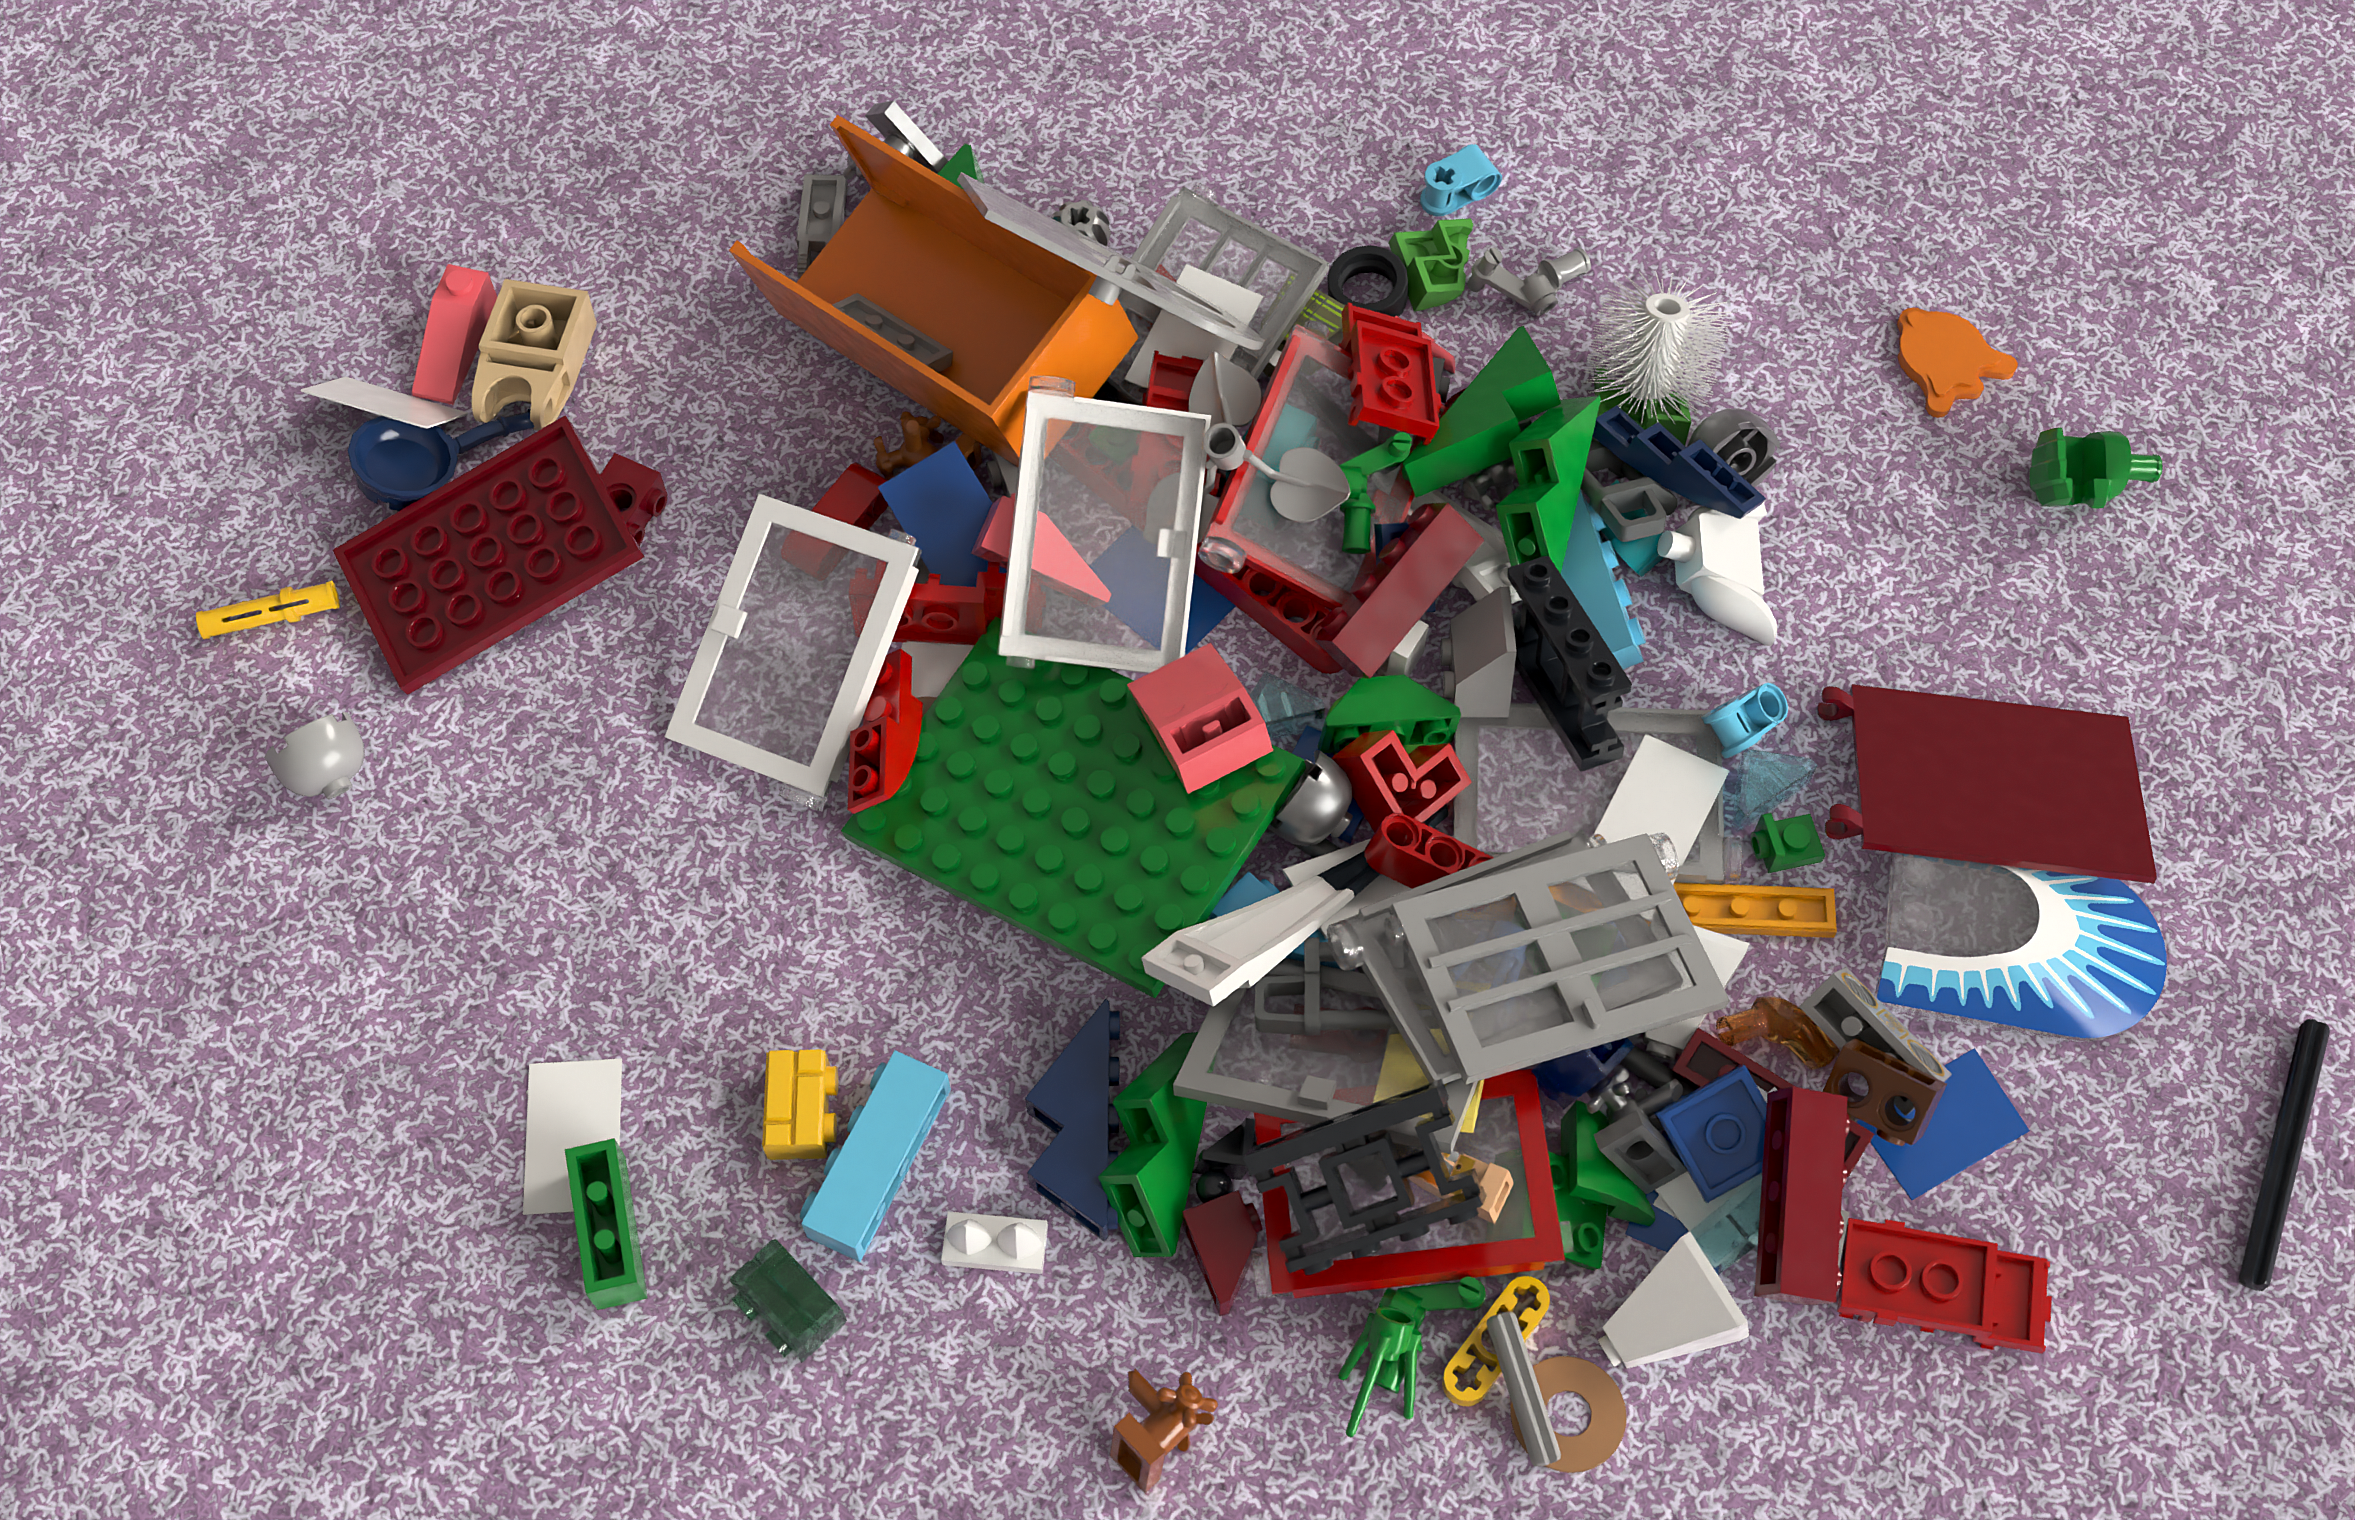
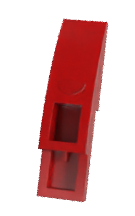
M901 648L886 655L863 715V726L850 731L847 810L853 814L890 799L906 779L915 758L922 725L923 702L911 694L912 656Z

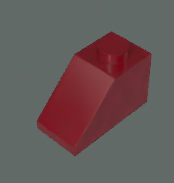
M1239 1190L1182 1211V1226L1220 1317L1229 1314L1257 1250V1233L1263 1231L1254 1204L1252 1202L1244 1204Z

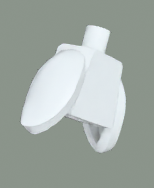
M1764 502L1742 519H1737L1701 506L1693 511L1688 517V521L1675 532L1665 531L1658 541L1657 551L1661 557L1675 560L1676 584L1678 587L1692 594L1700 609L1715 621L1763 645L1772 646L1777 634V624L1770 608L1761 598L1764 595L1758 522L1767 514Z

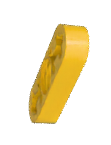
M1521 1276L1512 1280L1450 1360L1442 1377L1443 1391L1450 1401L1459 1406H1472L1479 1403L1502 1374L1497 1355L1488 1352L1484 1348L1481 1336L1488 1330L1486 1324L1488 1318L1497 1315L1500 1310L1503 1313L1514 1311L1518 1301L1514 1295L1515 1292L1523 1296L1530 1291L1536 1295L1533 1304L1538 1309L1535 1311L1528 1307L1518 1318L1519 1326L1525 1328L1521 1332L1524 1342L1527 1341L1542 1321L1550 1304V1295L1546 1286L1540 1280L1531 1276ZM1469 1350H1473L1481 1362L1493 1366L1495 1369L1490 1372L1484 1364L1478 1371L1474 1381L1475 1385L1479 1388L1475 1391L1473 1388L1467 1387L1461 1392L1455 1387L1458 1378L1453 1373L1458 1371L1461 1374H1465L1470 1369L1476 1357L1467 1353Z

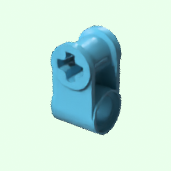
M1476 144L1467 145L1457 153L1440 161L1433 162L1427 167L1424 175V182L1427 187L1421 193L1420 204L1428 214L1434 216L1448 215L1473 201H1479L1491 195L1501 184L1502 174Z
M1765 683L1730 699L1706 713L1701 719L1704 724L1712 726L1724 747L1721 754L1725 759L1754 745L1761 740L1762 735L1784 721L1788 713V704L1780 688L1774 684Z

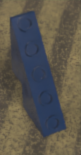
M1107 999L1102 1002L1025 1097L1027 1113L1057 1134L1055 1139L1027 1172L1030 1188L1104 1242L1109 1237V1229H1118V1211L1111 1207L1098 1176L1119 1156V1151H1109L1110 1133H1119V1116L1114 1104L1110 1103V1086L1120 1085V1058L1110 1057L1111 1040H1120V1011H1110V1001Z

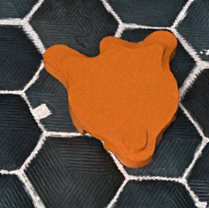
M1908 308L1902 311L1899 316L1897 327L1900 337L1897 358L1900 367L1907 376L1923 390L1926 402L1925 409L1932 417L1941 418L1946 416L1955 400L1979 398L1984 390V384L1979 377L2008 380L2013 377L2018 367L2017 360L2013 356L1990 347L1979 330L1968 320L1948 312L1925 311L1920 308Z

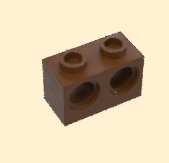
M1855 1038L1843 1045L1822 1092L1848 1097L1847 1114L1852 1121L1858 1122L1860 1119L1876 1127V1134L1892 1144L1904 1146L1907 1143L1912 1146L1923 1137L1947 1083ZM1851 1072L1858 1073L1866 1079L1868 1083V1093L1866 1096L1858 1095L1851 1090L1848 1084V1076ZM1895 1096H1904L1913 1103L1915 1108L1913 1119L1904 1118L1896 1112L1894 1107Z

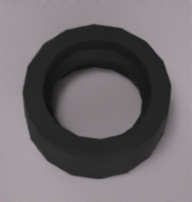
M1373 245L1354 247L1342 253L1330 267L1327 275L1328 296L1343 305H1347L1349 302L1353 306L1393 317H1399L1404 312L1408 301L1407 269L1400 258L1388 249ZM1360 273H1375L1389 279L1392 282L1393 290L1383 300L1376 303L1363 304L1346 297L1343 294L1342 287L1349 278Z

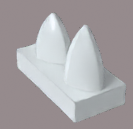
M948 1212L941 1257L942 1265L1042 1274L1048 1222L1047 1220Z

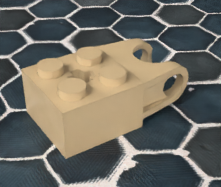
M504 279L478 346L480 356L472 389V412L475 421L490 422L504 406L516 401L531 403L530 420L534 424V430L539 431L557 420L574 389L597 326L588 291Z

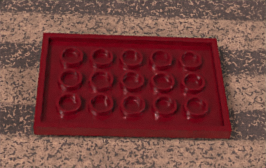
M566 415L333 549L335 557L400 689L407 695L645 557L573 424Z

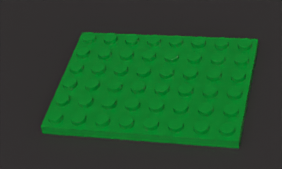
M995 617L988 626L987 633L980 637L923 716L915 758L901 787L890 799L853 814L841 832L845 839L1129 986L1156 998L1165 983L1145 973L1141 957L1176 931L1206 922L1306 769L1304 759L1271 744L1272 752L1188 794L1127 687V684L1134 680L1108 668L997 655L1001 619ZM1024 630V634H1023V635L1037 636V635H1035V634H1032V633H1030V632Z

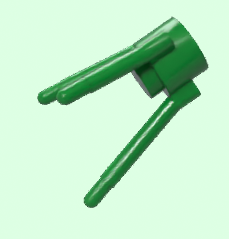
M1378 1307L1375 1314H1368L1364 1330L1338 1374L1339 1379L1346 1380L1370 1343L1369 1351L1373 1355L1345 1431L1348 1437H1353L1356 1434L1383 1360L1397 1361L1400 1354L1405 1353L1403 1415L1408 1420L1413 1418L1417 1350L1422 1333L1413 1330L1416 1321L1412 1316L1401 1310L1391 1307Z

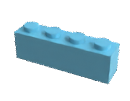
M1580 490L1561 575L1622 669H1626L1644 662L1639 645L1646 643L1637 618L1629 619L1625 608L1632 604V600L1623 578L1617 581L1615 579L1612 568L1619 566L1617 556L1609 540L1603 542L1599 530L1606 528L1605 522L1588 504Z
M894 1050L887 1064L882 1062L877 1067L871 1080L870 1089L873 1091L865 1106L858 1105L852 1113L847 1126V1132L850 1133L842 1149L835 1148L830 1154L824 1168V1175L827 1176L818 1193L812 1191L809 1194L800 1213V1219L803 1220L801 1225L807 1238L858 1262H861L951 1091L947 1073Z

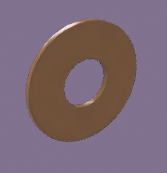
M1552 1357L1534 1365L1533 1370L1545 1407L1550 1398L1555 1394L1568 1391L1582 1396L1588 1403L1591 1411V1422L1588 1428L1580 1435L1573 1437L1562 1436L1554 1431L1561 1452V1458L1554 1463L1544 1466L1560 1472L1577 1473L1591 1470L1604 1463L1619 1447L1626 1428L1625 1402L1615 1381L1599 1366L1578 1357ZM1511 1401L1510 1417L1512 1427L1520 1445L1528 1453Z

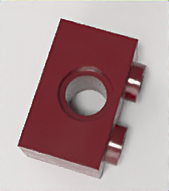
M614 453L600 473V476L618 509L628 508L622 511L621 514L640 546L645 535L644 528L652 516L657 517L663 512L667 504V491L660 472Z

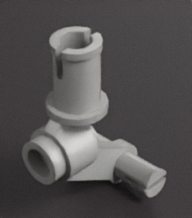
M1577 247L1573 251L1554 260H1542L1538 265L1536 273L1522 280L1498 265L1501 263L1503 255L1497 248H1490V250H1486L1483 257L1478 258L1471 268L1472 276L1468 279L1467 285L1471 291L1479 292L1487 284L1525 306L1530 311H1534L1536 316H1541L1558 304L1555 296L1557 291L1561 289L1562 284L1580 275L1587 274L1591 269V263L1587 253L1582 248Z

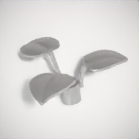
M1213 351L1198 371L1189 397L1190 413L1211 415L1210 428L1206 431L1203 438L1204 449L1209 455L1210 460L1205 464L1207 477L1206 483L1203 486L1197 543L1202 542L1219 501L1209 494L1214 488L1215 475L1218 468L1233 470L1244 461H1247L1269 478L1276 480L1270 491L1271 502L1282 517L1293 522L1304 523L1317 520L1345 502L1351 493L1348 480L1341 468L1323 452L1308 447L1290 449L1283 454L1279 465L1280 472H1278L1253 455L1252 451L1246 449V445L1235 427H1243L1253 421L1262 402V391L1256 379L1248 371L1230 362L1216 351ZM1180 473L1171 474L1163 478L1150 494L1146 509L1143 538L1151 544L1157 545L1158 529L1173 530Z

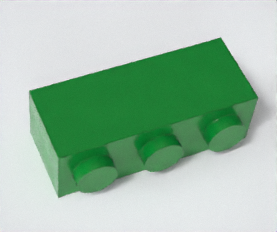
M615 1138L564 1149L586 1295L597 1310L648 1299L628 1168L624 1153Z

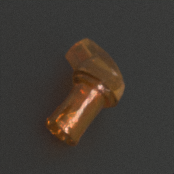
M1758 997L1751 1006V1009L1729 1016H1721L1716 1021V1029L1729 1028L1728 1031L1718 1033L1720 1040L1731 1047L1737 1043L1761 1036L1772 1043L1787 1046L1810 1070L1828 1065L1840 1052L1836 1044L1801 1008L1780 997Z

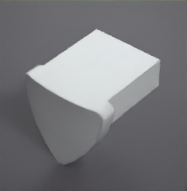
M1420 620L1417 621L1379 667L1377 672L1380 676L1403 674L1407 677L1410 676L1424 653L1428 624Z

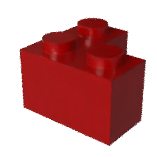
M1394 730L1363 733L1331 758L1346 772L1352 784V796L1374 833L1385 817L1393 813L1404 814L1423 823L1472 783L1450 743L1418 746L1410 754H1407Z

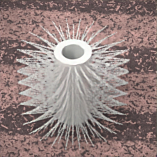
M1672 276L1667 294L1663 291V280L1662 289L1658 280L1661 293L1656 294L1653 287L1643 277L1650 288L1651 296L1635 282L1633 283L1647 294L1648 298L1637 287L1636 289L1640 294L1625 286L1623 287L1642 297L1644 301L1639 300L1629 292H1627L1629 295L1618 294L1628 297L1630 301L1619 296L1616 297L1625 301H1619L1616 298H1603L1615 301L1617 304L1614 305L1620 308L1609 306L1611 308L1601 307L1610 311H1599H1606L1610 314H1599L1611 316L1608 318L1603 317L1610 320L1600 319L1608 323H1601L1605 325L1613 324L1619 327L1595 325L1613 329H1601L1608 331L1606 333L1600 332L1607 335L1597 334L1598 336L1594 337L1604 340L1592 341L1603 342L1604 344H1594L1605 346L1598 347L1605 350L1595 349L1591 353L1597 354L1590 356H1598L1602 359L1597 360L1604 362L1590 363L1592 364L1591 366L1598 367L1587 368L1606 369L1608 371H1590L1605 372L1604 374H1591L1610 378L1587 380L1619 379L1615 382L1588 383H1609V385L1600 389L1625 384V387L1605 390L1596 389L1592 392L1623 389L1602 401L1630 392L1631 395L1623 402L1625 403L1631 397L1632 399L1636 397L1637 400L1632 408L1640 399L1637 409L1641 400H1644L1642 421L1647 399L1651 402V415L1653 405L1657 422L1658 418L1653 399H1655V403L1656 399L1659 401L1661 409L1663 407L1668 418L1670 415L1666 411L1662 399L1685 417L1673 400L1689 409L1691 408L1671 397L1669 393L1675 395L1686 404L1690 403L1689 400L1699 403L1685 396L1683 397L1681 394L1684 393L1693 397L1687 394L1691 393L1701 398L1702 394L1697 393L1698 391L1707 393L1694 387L1704 390L1707 389L1702 387H1712L1708 385L1709 383H1705L1709 380L1701 378L1706 377L1703 375L1713 376L1705 372L1715 374V372L1706 369L1717 370L1707 367L1716 366L1706 364H1716L1707 360L1716 361L1711 358H1720L1712 356L1719 354H1714L1711 351H1719H1714L1710 348L1720 346L1715 343H1724L1716 340L1727 341L1715 337L1717 335L1713 334L1720 333L1717 331L1727 332L1719 328L1728 327H1714L1708 324L1725 325L1710 323L1712 321L1731 323L1717 320L1719 318H1707L1728 315H1697L1702 312H1732L1707 311L1716 306L1692 311L1690 308L1723 303L1692 306L1713 294L1685 302L1684 299L1693 292L1691 291L1684 298L1678 297V294L1684 287L1683 285L1676 296L1677 287L1674 294H1670ZM1625 303L1633 304L1635 308H1632ZM1611 309H1617L1622 312H1616ZM1630 310H1635L1638 313L1634 314ZM1611 312L1617 313V314H1619V315H1621V316H1616V315L1612 314ZM1693 317H1699V318H1705V319L1695 320V319H1692V318H1693ZM1706 328H1716L1719 330H1710ZM1605 339H1610L1616 342H1609ZM1704 339H1711V340L1716 341V342H1709V341L1704 340ZM1699 353H1701V354H1707V355L1712 356V357L1703 356V355H1700ZM1694 368H1700L1706 371H1700ZM1622 375V376H1624V377L1618 378V377H1612V376ZM1692 379H1697V380H1699V381L1703 380V381H1705V382H1703V383H1701V382H1696V381H1694V380H1692ZM1674 381H1679L1684 385H1679ZM1691 383H1698L1702 386H1697ZM1678 386L1681 387V388H1683V389H1685V390H1687V391L1680 390V389L1678 388ZM1665 397H1667L1675 405V407L1668 400H1666Z

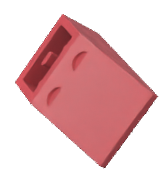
M1211 643L1127 684L1129 691L1188 794L1273 751L1265 721L1242 683Z

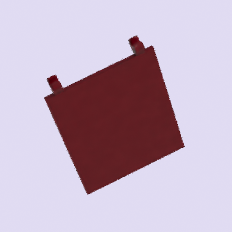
M1855 684L1851 685L1850 694L1838 687L1827 686L1823 688L1821 693L1823 702L1819 703L1817 707L1818 715L1821 719L1834 721L1852 716L1859 812L1843 804L1831 806L1829 810L1830 820H1827L1825 823V833L1829 838L1841 840L1861 835L1862 849L2155 883L2157 874L2129 717Z

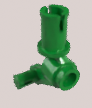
M1399 432L1395 436L1388 438L1385 443L1338 465L1348 480L1351 492L1349 498L1340 504V512L1344 513L1342 552L1347 554H1368L1371 552V514L1376 513V506L1366 493L1367 476L1387 467H1394L1405 461L1412 445L1409 444L1412 439L1407 433Z
M1468 1276L1462 1278L1460 1282L1404 1287L1398 1290L1387 1288L1378 1307H1391L1409 1314L1416 1321L1413 1330L1419 1332L1418 1329L1427 1311L1454 1309L1476 1311L1485 1302L1486 1291L1480 1281ZM1421 1340L1419 1343L1417 1353H1421L1423 1350ZM1405 1353L1400 1354L1397 1361L1383 1360L1375 1381L1376 1385L1398 1394L1405 1374Z

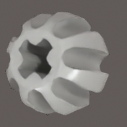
M1083 199L1079 202L1068 201L1060 206L1059 211L1052 214L1051 218L1106 247L1108 246L1111 236L1108 217L1102 208L1098 206L1093 207L1092 202Z

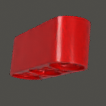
M855 462L846 468L811 511L869 530L889 506L878 489V486L888 480L860 463ZM794 530L784 545L782 558L816 580L824 582L852 550Z
M1393 813L1385 817L1365 847L1364 853L1366 861L1371 868L1411 889L1494 858L1400 813ZM1494 902L1459 912L1472 917L1481 916L1488 911Z

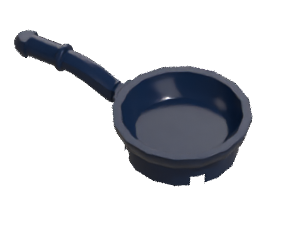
M528 409L527 412L511 416H498L496 420L476 426L454 439L438 426L425 429L385 416H379L364 422L352 435L348 447L350 465L355 474L358 488L367 499L377 505L379 499L382 502L389 503V509L400 511L447 484L454 476L458 454H463L499 436L507 437L510 433L528 429L534 430V424L530 420L531 409Z

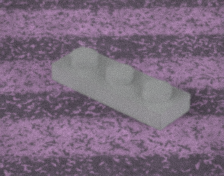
M856 293L832 305L939 373L951 367L952 350L862 295Z

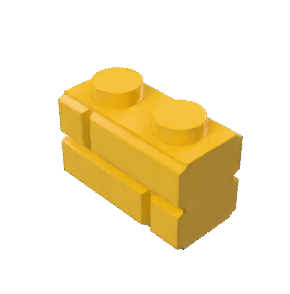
M815 1049L798 1050V1052L792 1050L766 1052L762 1148L767 1159L827 1158V1143L836 1142V1113H828L829 1096L838 1095L837 1066H830L826 1051Z

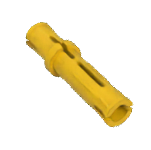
M333 581L296 590L289 586L281 588L279 594L242 601L208 611L196 612V623L201 637L205 640L212 636L251 629L283 620H288L289 623L299 622L301 616L328 609H338L340 601ZM309 600V603L279 610L274 608L275 606L295 601ZM257 610L262 611L258 615L232 621L228 620V617Z

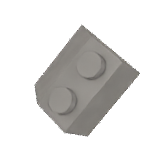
M1510 587L1497 588L1451 619L1449 638H1441V666H1449V671L1443 672V697L1445 699H1452V703L1460 708L1461 717H1509L1516 660Z

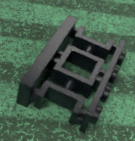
M1543 556L1509 567L1507 578L1523 601L1522 611L1512 614L1516 643L1515 668L1580 772L1623 758L1624 745L1607 720L1608 711L1622 707L1623 700L1620 696L1630 693L1632 682L1550 557Z
M1442 1079L1252 1146L1246 1152L1243 1160L1249 1175H1255L1256 1186L1259 1194L1283 1185L1300 1227L1297 1231L1283 1235L1278 1242L1281 1251H1284L1287 1257L1285 1265L1288 1273L1303 1269L1305 1275L1315 1274L1331 1267L1334 1264L1332 1258L1351 1252L1353 1259L1361 1258L1381 1249L1380 1242L1399 1235L1401 1242L1410 1241L1427 1234L1430 1231L1428 1226L1430 1224L1448 1219L1450 1225H1455L1470 1220L1479 1214L1477 1208L1484 1204L1487 1195L1483 1186L1479 1185V1177L1475 1168L1450 1176L1433 1133L1453 1125L1456 1120L1453 1111L1449 1108L1447 1102L1449 1096ZM1432 1112L1433 1114L1432 1117L1418 1121L1415 1130L1423 1150L1399 1158L1390 1132L1371 1139L1368 1137L1370 1133ZM1335 1146L1336 1151L1323 1155L1318 1161L1326 1182L1325 1185L1304 1192L1294 1166L1275 1173L1273 1171L1275 1167ZM1380 1151L1396 1196L1354 1210L1337 1166ZM1431 1170L1441 1196L1462 1189L1463 1193L1400 1215L1398 1214V1211L1412 1207L1416 1200L1407 1179L1408 1177ZM1331 1204L1335 1205L1344 1230L1363 1223L1365 1224V1227L1305 1248L1302 1246L1303 1244L1315 1241L1320 1234L1312 1211Z

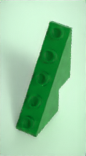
M1524 326L1518 327L1510 338L1505 341L1493 358L1441 417L1439 428L1433 439H1431V443L1423 445V441H1421L1403 462L1402 476L1406 481H1410L1416 498L1512 457L1509 442L1521 433L1518 422L1561 404L1552 371Z
M1600 395L1561 399L1560 405L1548 409L1509 442L1519 486L1495 507L1511 566L1548 556L1561 574L1601 401Z
M1198 1032L1182 1033L1112 1101L1131 1144L1098 1178L1105 1194L1108 1196L1111 1207L1118 1211V1223L1133 1257H1172L1176 1253L1183 1220L1182 1211L1185 1210L1207 1102L1174 1095L1173 1084ZM1218 1050L1207 1071L1208 1073L1214 1074Z

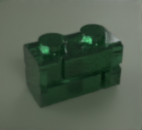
M777 1239L771 1240L755 1254L752 1260H749L735 1272L729 1280L737 1293L731 1301L750 1322L758 1316L770 1328L764 1337L783 1358L792 1352L801 1363L804 1362L847 1321L839 1305Z

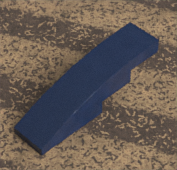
M1617 405L1596 418L1593 437L1645 476L1699 505L1737 519H1742L1762 505L1766 499L1701 439L1685 447L1659 422L1644 430Z

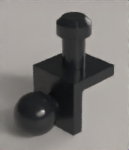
M1245 1118L1242 1124L1208 1149H1203L1195 1160L1193 1173L1201 1174L1196 1183V1194L1202 1203L1232 1193L1233 1183L1231 1179L1241 1180L1248 1170L1243 1156L1252 1146L1257 1145V1141H1254L1256 1119ZM1292 1162L1284 1164L1285 1169L1291 1167Z

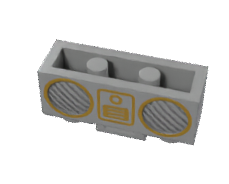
M1847 967L1833 973L1799 1006L1840 1049H1842L1843 1045L1856 1038L1943 1082L1952 1075ZM1895 1096L1894 1105L1905 1116L1915 1109L1913 1103L1908 1098Z

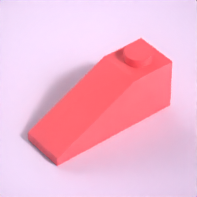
M447 264L432 297L412 387L413 396L454 405L479 349L480 340L497 300V294L488 272Z

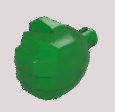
M2052 428L2040 432L2036 446L2032 451L2031 467L2029 469L2030 489L2036 494L2040 507L2086 504L2091 508L2100 509L2104 508L2108 501L2122 493L2128 480L2147 481L2148 483L2157 482L2161 477L2163 464L2161 457L2156 454H2131L2129 440L2121 432H2094L2085 437L2063 436L2062 428Z

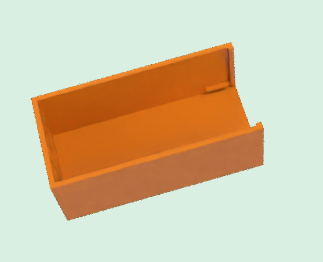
M837 115L830 123V126L869 183L871 190L797 282H794L750 254L747 248L738 240L729 249L730 253L780 315L1019 467L1027 392L1065 398L1081 397L1092 399L1138 340L1137 333L1118 299H1116L1112 306L1088 293L1097 277L1096 274L985 219L962 188ZM856 293L862 295L952 350L951 367L939 373L832 305ZM1048 419L1043 461L1073 422Z

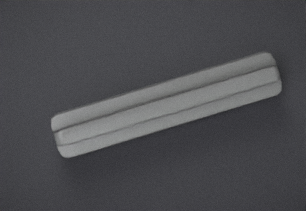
M1504 1312L1491 1316L1487 1319L1486 1324L1531 1463L1536 1467L1554 1463L1561 1458V1452L1516 1315L1513 1312Z

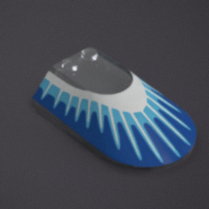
M1890 852L1891 868L1886 942L1874 996L1892 1014L2059 1041L2085 1043L2103 1041L2122 1034L2125 1030L2141 1021L2159 999L2164 987L2167 971L2165 943L2160 928L2149 908L2122 881Z

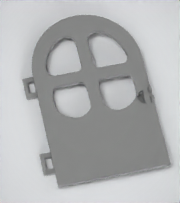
M962 172L960 173L957 181L985 219L1096 274L1097 277L1088 293L1102 302L1113 306L1123 288L1206 331L1240 346L1260 350L1265 342L1249 326L1178 283Z

